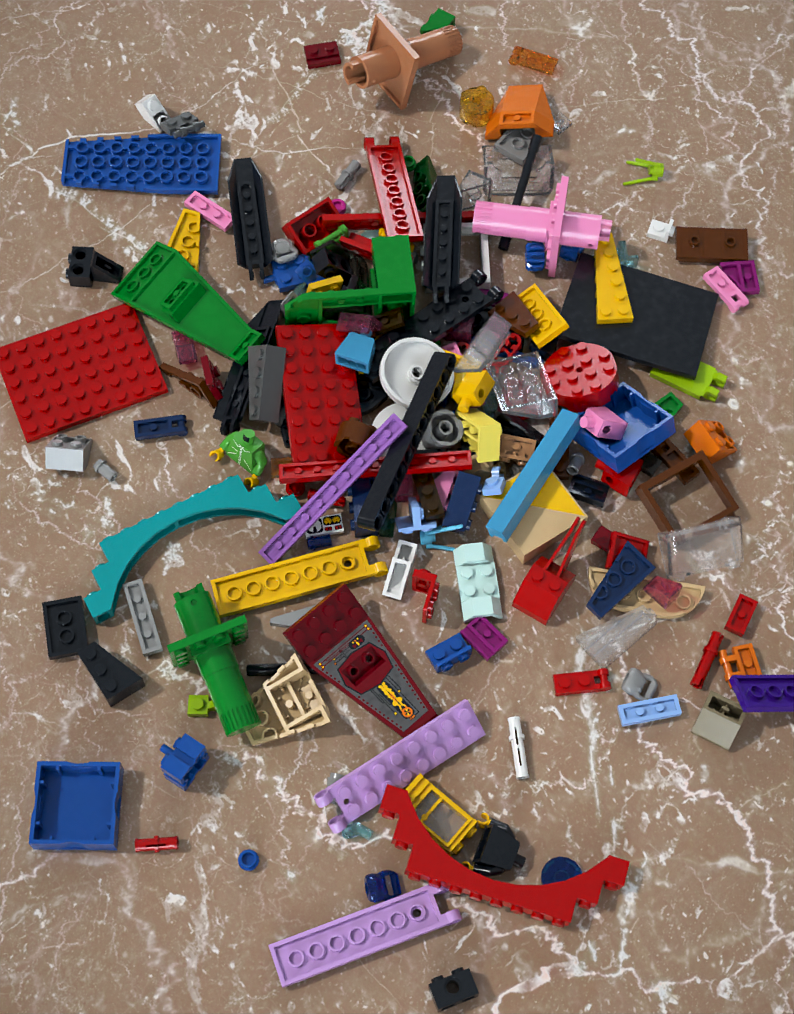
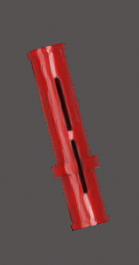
M712 631L707 645L703 648L702 658L690 682V685H693L692 687L702 689L713 660L719 654L718 649L724 638V635H721L720 632Z

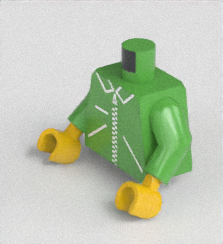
M243 429L240 432L235 431L227 435L219 445L220 448L211 451L209 456L211 457L216 453L218 456L215 460L216 462L224 457V451H226V455L253 474L252 477L244 479V485L251 483L250 488L258 486L259 480L257 477L261 476L267 464L265 444L255 436V432L252 429Z

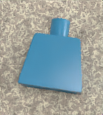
M363 328L360 334L350 332L335 351L336 364L369 374L375 353V340L371 338L372 331Z

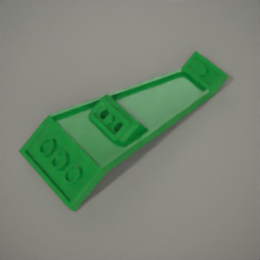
M158 241L111 293L115 299L240 365H243L248 360V346L261 345L265 340L264 335L251 329L176 249Z

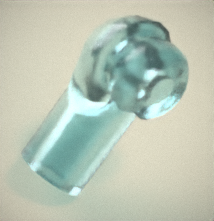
M355 822L347 825L342 831V836L345 839H351L360 835L370 840L374 831Z

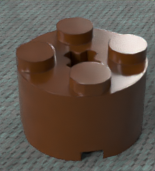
M350 417L349 420L343 421L340 424L334 447H337L336 451L339 454L350 458L377 428L360 422L358 418Z

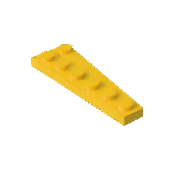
M610 233L609 242L598 240L597 250L594 249L597 324L630 323L634 317L613 234Z

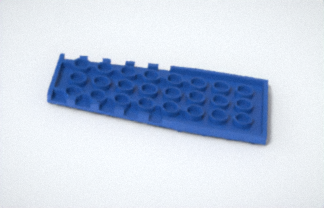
M149 134L147 138L131 135L129 139L114 136V139L111 140L97 137V140L94 141L80 138V141L70 142L69 139H66L61 182L63 186L157 194H192L194 191H197L202 195H218L222 135L188 134L183 138H174L173 135L170 136L168 134Z

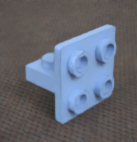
M408 497L410 516L395 518L398 532L403 534H410L415 530L427 532L437 528L435 520L426 521L421 503L417 502L416 497Z

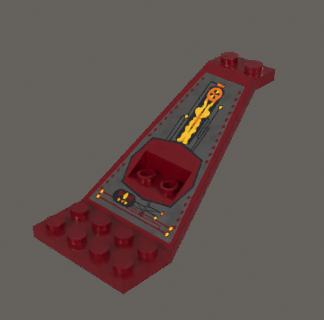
M345 583L339 585L282 633L308 667L400 737L405 738L438 716ZM367 655H370L369 661H366ZM352 668H355L354 674H351Z

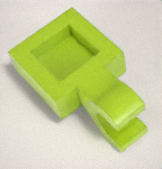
M189 695L188 717H209V711H216L209 695Z

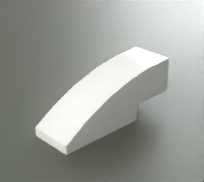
M399 539L382 595L398 600L402 599L418 551V544Z

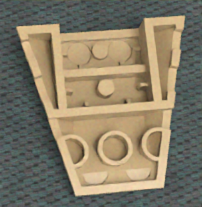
M296 653L290 657L291 659L285 665H282L277 670V673L270 679H267L257 692L251 695L261 724L246 731L252 746L332 723L329 708L311 673Z

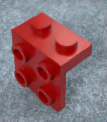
M414 569L412 590L427 594L422 613V623H426L428 618H432L434 602L438 599L440 583L437 582L436 574H432L426 569Z

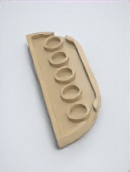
M588 567V581L593 593L609 569ZM648 576L613 609L662 619L679 618L697 607L704 594L705 586Z

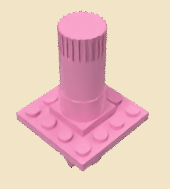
M562 176L561 183H557L555 200L551 201L550 209L476 200L472 233L545 243L544 251H547L545 269H548V277L555 278L559 246L565 245L597 250L598 240L609 242L612 220L602 219V215L565 211L569 177Z

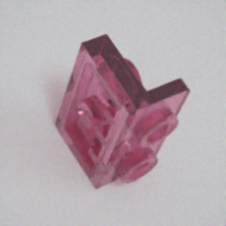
M340 312L336 330L369 334L370 330L372 332L373 330L380 331L382 323L372 315Z

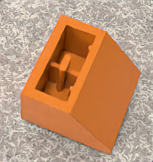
M698 420L683 434L696 453L703 450L711 464L737 451L733 439L726 435L723 425L718 421Z

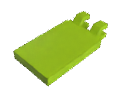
M701 361L695 380L653 368L649 375L698 400L702 396L712 402L717 400L720 390L710 386V384L712 383L723 389L728 376L718 372L716 368Z

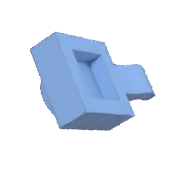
M501 466L492 467V477L486 478L482 488L484 496L501 495L503 493L506 481L504 475L500 474Z

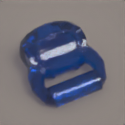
M384 870L377 874L371 873L364 878L365 891L370 902L387 901L400 896L402 893L398 874L394 871ZM387 875L390 876L394 895L388 894L389 890L387 889L385 879Z

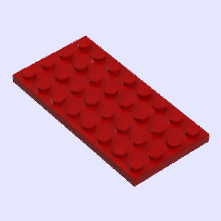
M349 323L276 325L277 346L286 348L282 388L292 463L349 459L336 451L337 447H334L339 426L343 421L349 420L350 417H355L362 422L356 372L354 369L336 364L335 351L350 333Z

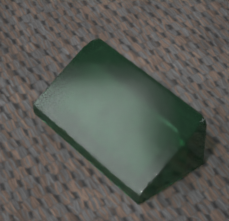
M393 501L387 517L378 531L379 537L392 538L394 536L397 512L396 501Z

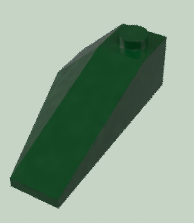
M428 155L417 163L414 169L412 182L415 186L412 192L418 212H426L427 196L437 178L436 171Z

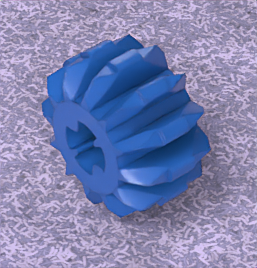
M532 241L525 245V265L528 271L538 272L544 269L545 248L542 242Z

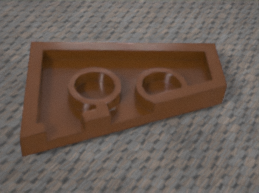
M514 291L488 311L491 319L525 338H528L539 328L537 320Z

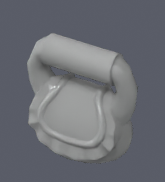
M280 238L271 243L273 260L275 262L283 264L297 259L298 250L293 246L291 240Z
M630 668L621 688L638 701L653 698L658 683L653 676L642 673L637 668ZM646 680H650L651 683L643 698L640 693Z

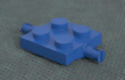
M300 254L297 259L283 264L272 261L273 275L265 276V279H263L264 284L275 282L280 293L307 287L308 285L295 272V269L303 262L306 254Z

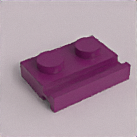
M485 617L473 619L460 631L461 636L486 661L508 643V640Z

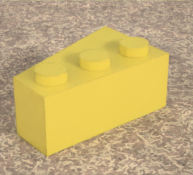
M470 408L467 413L455 410V416L458 420H461L464 428L462 439L464 442L468 441L470 444L469 450L476 453L477 462L499 461L500 436L502 435L501 424L477 408Z

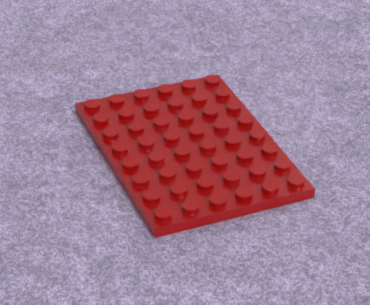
M127 304L107 309L0 347V372L27 443L168 393V388L135 309Z

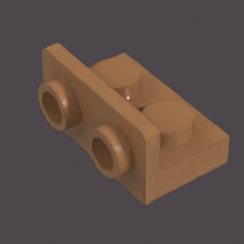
M502 434L500 436L499 462L509 464L510 461L517 462V465L525 467L536 450L537 440Z

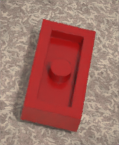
M740 593L724 629L742 637L758 601Z

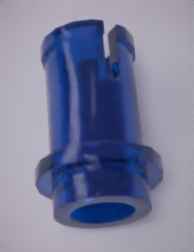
M330 534L307 538L308 549L315 551L316 548L332 546Z

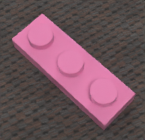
M194 191L184 201L185 207L200 212L202 218L224 232L233 225L230 212L197 191Z

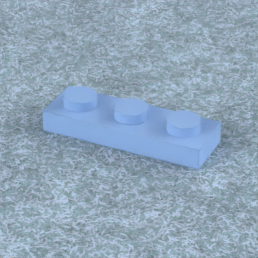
M677 694L617 706L622 727L681 716L682 714Z

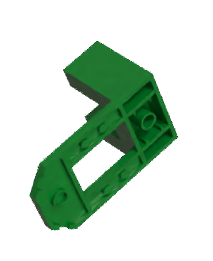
M409 235L378 236L372 238L371 251L374 268L370 269V287L356 290H329L327 292L303 293L284 305L285 325L349 323V330L352 332L351 324L369 317L322 322V309L373 305L374 316L398 307L403 309L405 320L413 316L416 301V285Z

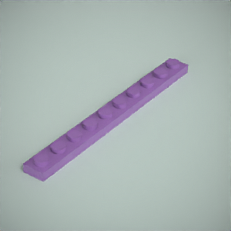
M393 413L258 553L269 564L278 562L408 426Z

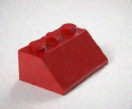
M329 197L281 228L292 244L304 255L315 249L314 242L317 240L321 241L334 232L321 230L322 214H340Z

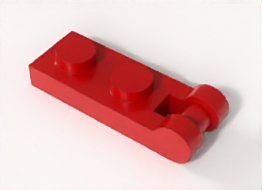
M601 668L593 671L553 674L555 696L608 691L612 689L611 682L608 681L609 671L607 668ZM600 678V683L595 684L594 679Z

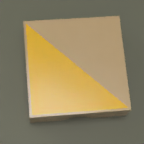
M553 471L507 541V544L522 564L538 556L552 544L563 540L577 517L581 519L573 533L578 530L583 520L587 521L588 519L587 514ZM520 473L506 480V485L501 495L480 496L479 506L489 520Z

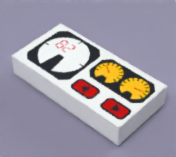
M341 513L321 516L305 533L306 539L344 533Z

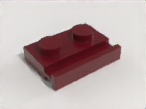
M336 41L304 46L308 69L341 64Z
M208 355L200 357L206 385L209 386V390L214 398L219 400L223 398L222 390H224L223 384L219 379V376H221L217 365H213Z

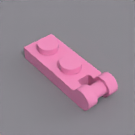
M718 266L703 275L705 282L715 293L719 294V297L726 303L730 312L735 313L740 307H745L749 304L748 298Z

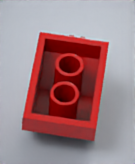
M580 517L575 519L569 532L550 560L541 556L533 564L512 602V607L545 626L576 577L567 568L587 521L583 520L561 566L554 562L576 529L581 519Z

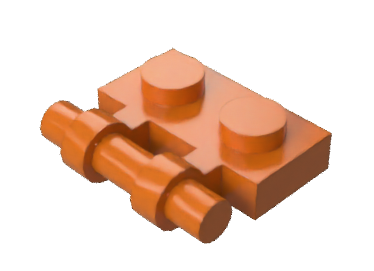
M752 643L732 647L733 655L729 656L726 649L719 651L720 666L724 668V678L726 683L729 684L730 689H733L729 682L732 675H762ZM731 663H736L738 672H733Z

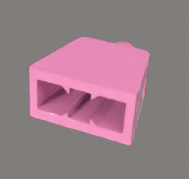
M605 406L587 408L584 416L580 419V426L587 429L596 437L621 440L628 425L627 422Z

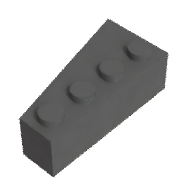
M267 344L248 346L249 420L265 423L279 422L286 348Z

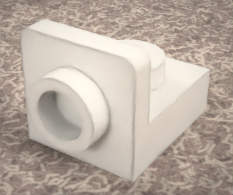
M652 219L646 237L667 243L669 236L673 237L676 228L673 226L674 220L670 219L669 224Z

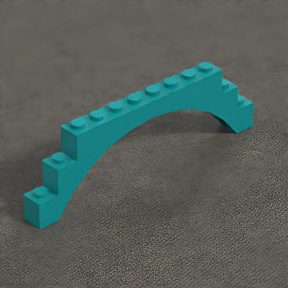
M238 474L229 476L223 482L211 485L205 491L195 493L183 502H176L172 507L160 510L154 516L142 519L136 525L126 527L114 536L104 538L99 544L108 562L101 563L91 570L100 590L89 593L87 597L83 598L96 625L113 617L120 591L132 568L155 543L180 527L198 520L218 516H248L265 519L284 526L301 509V505L294 494L285 495L276 502L266 484L256 486L248 492Z

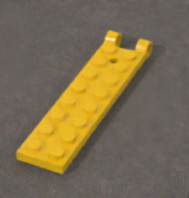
M369 536L365 539L210 580L220 618L337 587L342 583L348 584L373 576L382 577L388 574L386 562L380 561L369 565L365 551H375L380 548L378 536ZM346 561L351 562V566L346 567L344 563Z

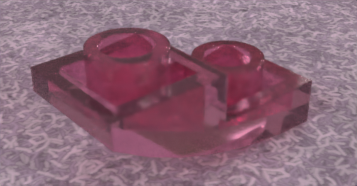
M178 331L171 332L179 364L198 362L193 339Z

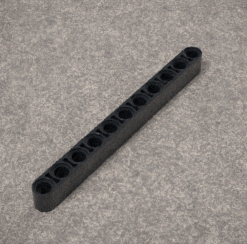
M444 352L433 353L402 420L408 428L391 444L357 518L359 528L379 531L453 372L456 364L454 354Z

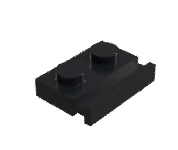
M577 474L573 475L568 491L576 500L603 508L610 486L604 482Z

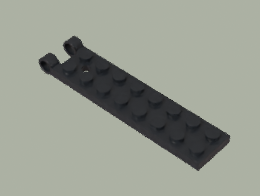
M481 269L475 270L470 278L449 291V303H445L443 295L439 298L438 303L432 302L406 319L405 326L389 331L376 339L375 353L369 374H364L373 384L380 380L379 366L382 357L392 344L401 339L411 337L423 338L436 343L492 304L499 302L503 298L504 292L498 286H493L485 295L477 286H481L487 280V275Z

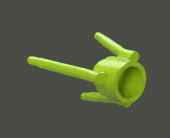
M636 158L635 161L627 160V164L647 167L648 175H651V177L623 182V185L658 181V177H663L664 164Z

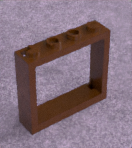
M703 450L640 484L635 489L636 494L671 549L677 545L679 548L689 543L688 539L691 537L697 539L704 534L705 529L709 528L712 530L719 526V521L723 519L726 521L736 516L735 512L739 509L736 501ZM699 464L727 509L677 536L650 493V490Z

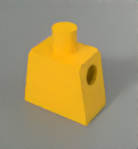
M487 370L456 374L451 395L458 404L457 409L461 413H467L470 407L483 405L495 384Z

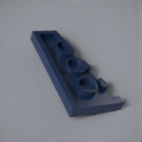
M627 540L586 607L601 620L648 577L656 567Z

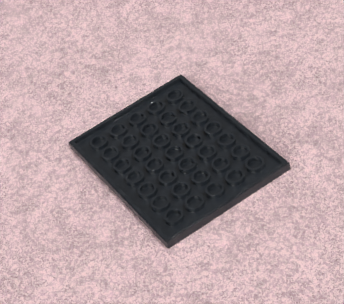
M581 252L560 313L569 325V328L556 338L575 344L585 342L600 345L609 350L614 356L695 380L719 294L620 264L634 319L630 323L597 324L595 258L592 255Z

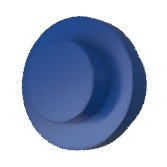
M244 850L238 857V864L243 870L252 871L259 864V856L253 850Z

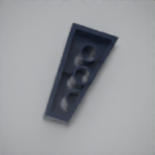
M374 477L358 478L348 489V496H352V502H349V513H353L354 519L350 520L351 531H355V538L378 536V531L362 529L357 525L359 512L372 487Z

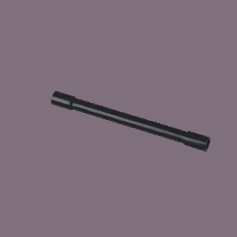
M532 135L512 205L521 206L535 157L542 141L540 135ZM501 236L498 248L508 251L512 238Z

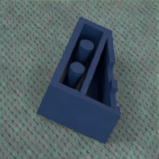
M459 471L442 528L462 524L463 528L452 530V532L465 535L466 530L470 531L473 521L470 517L472 512H476L478 505L476 499L478 494L481 495L484 485L481 483V477Z

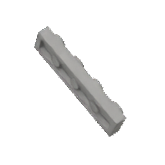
M142 578L123 584L143 656L146 657L162 652L163 648Z

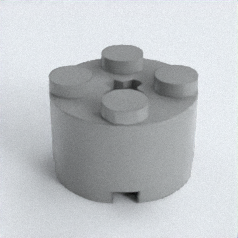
M442 409L433 413L422 438L423 447L425 449H451L463 436L464 428L461 420H458L455 413L449 410Z

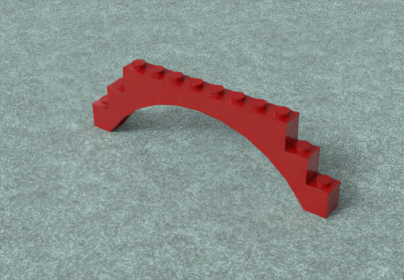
M389 784L385 788L378 813H381L382 817L389 820L398 819L391 843L395 844V847L400 850L406 851L407 848L411 849L404 874L408 875V878L413 881L419 882L424 880L429 882L428 885L441 888L443 886L449 888L451 893L461 895L462 892L470 895L469 898L482 901L484 899L490 901V905L494 907H509L513 913L523 914L524 912L530 914L532 919L538 921L546 919L552 921V925L562 928L564 925L567 926L571 923L576 903L584 909L594 908L598 904L602 885H605L604 888L617 891V889L620 890L625 884L630 861L611 855L587 872L565 881L545 885H515L492 880L468 869L453 859L432 839L419 820L407 790Z

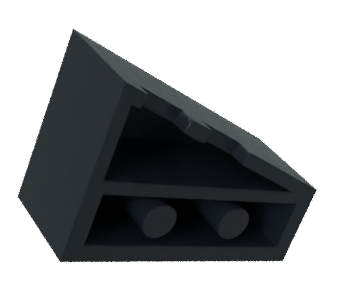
M502 404L496 409L493 419L501 424L502 434L537 440L536 448L544 437L542 433Z
M92 642L77 652L80 660L110 707L145 687L142 677L96 642Z

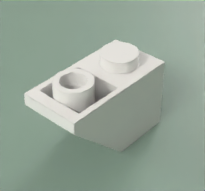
M155 94L146 95L134 105L144 120L161 133L163 130L160 127V123L169 119L170 116Z

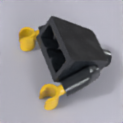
M482 813L481 817L487 821L481 822L477 820L478 826L485 829L472 861L475 865L471 866L467 861H463L461 864L469 866L470 870L486 877L502 875L505 871H510L512 866L521 869L525 864L526 858L518 854L520 842L516 840V836L509 825L496 819L490 820L487 813Z

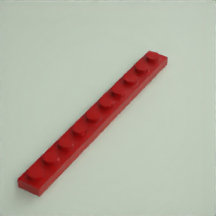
M462 211V223H472L474 211ZM418 212L423 229V224L426 221V212ZM380 213L322 214V231H336L342 224L348 230H379L384 228Z
M471 450L415 454L406 475L472 470ZM385 456L379 457L359 478L376 477ZM348 459L279 464L280 484L327 481Z

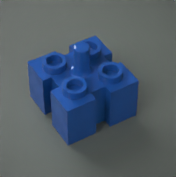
M185 733L182 738L179 737L173 745L175 750L165 744L160 748V751L166 754L161 761V770L164 772L165 778L184 791L188 789L195 779V775L198 771H201L209 759L206 747Z

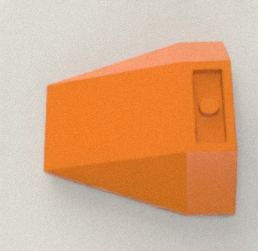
M543 84L509 86L487 123L485 140L499 139L503 135L504 129L534 128L535 134L541 137H553L555 122Z

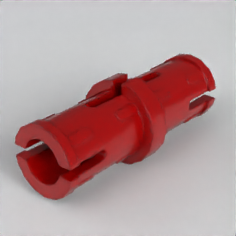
M154 836V838L135 839L136 852L154 851L157 853L160 850L179 849L178 836L161 838Z

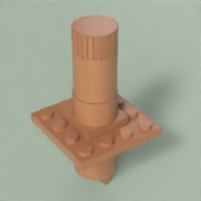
M381 12L377 13L374 17L366 53L352 57L350 62L345 63L343 66L345 81L348 85L355 83L361 89L379 84L400 110L406 109L416 71L430 64L459 55L463 48L462 36L455 26L448 25L404 39Z

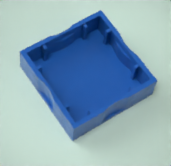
M625 382L619 384L617 392L614 391L610 396L611 400L603 405L628 423L622 439L599 438L582 427L573 438L575 442L618 474L676 433L674 416L657 404L646 400L641 393ZM585 412L578 413L579 419L584 416Z
M37 761L34 787L35 805L31 816L29 845L37 850H117L124 774L121 762L77 764L67 761Z

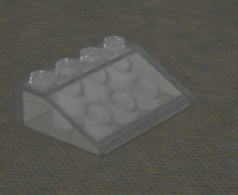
M538 351L484 362L485 369L495 381L493 390L502 414L539 420L558 416V399Z

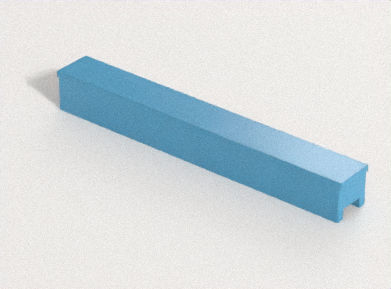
M562 408L487 523L486 528L491 537L497 536L507 543L581 428L579 414Z

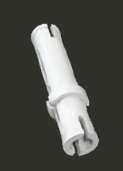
M514 716L507 719L510 731L508 738L512 744L516 779L521 780L529 778L523 742L525 735L522 734L520 717ZM515 730H517L518 745L516 743ZM518 751H520V757H521V763H522L521 766H520V763H519Z

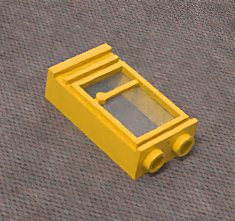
M419 773L405 789L408 791L417 816L432 839L449 856H452L453 853L457 855L464 847L463 841L467 837L471 839L478 830L475 828L477 820L473 819Z

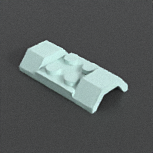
M479 542L463 544L454 549L453 555L464 623L477 617L493 616L502 619L500 593L492 547L486 543Z

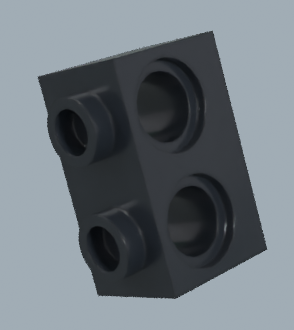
M72 246V252L68 255V263L70 265L66 269V279H69L70 286L92 287L93 277L90 263L92 254L95 251L94 247Z
M325 247L312 257L316 274L325 279L341 275L344 280L343 286L353 274L349 260Z

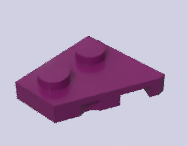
M754 260L720 262L719 268L744 295L759 294L760 287Z

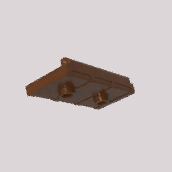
M676 226V260L678 262L695 263L748 261L747 228Z

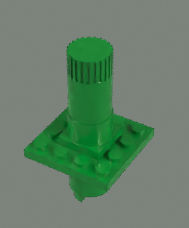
M202 583L197 584L196 587L186 592L174 593L173 596L176 601L174 608L186 638L167 645L173 666L183 668L190 664L189 661L194 660L203 681H205L227 737L241 734L261 724L260 718L232 649V644H235V646L246 642L245 639L248 638V622L245 615L222 623L209 591L204 590Z

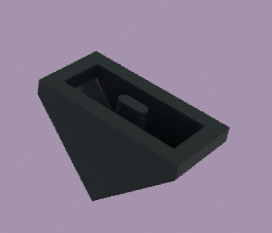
M96 251L92 254L90 270L93 280L97 282L120 283L124 267Z

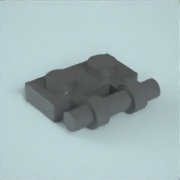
M184 112L181 115L161 122L160 127L168 135H173L174 138H183L188 133L200 131L201 128L205 127V123L203 120L198 121V118L190 112Z

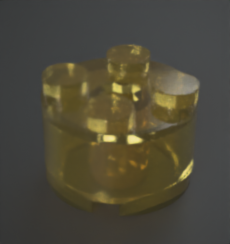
M482 85L463 91L460 97L459 116L462 122L466 125L471 124L473 127L487 125L494 110V97L491 92Z

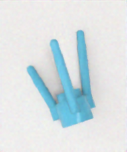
M441 525L427 532L419 530L421 545H426V549L434 548L453 551L455 549L453 547L432 544V542H436L435 534L463 528V525L444 528Z

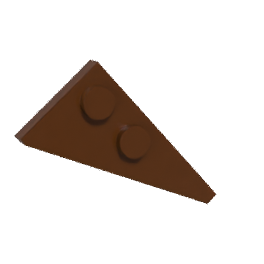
M164 362L159 366V369L169 377L172 375L180 379L179 384L197 398L205 397L211 408L214 409L217 406L218 402L209 390L203 377L199 378L191 372L187 373Z

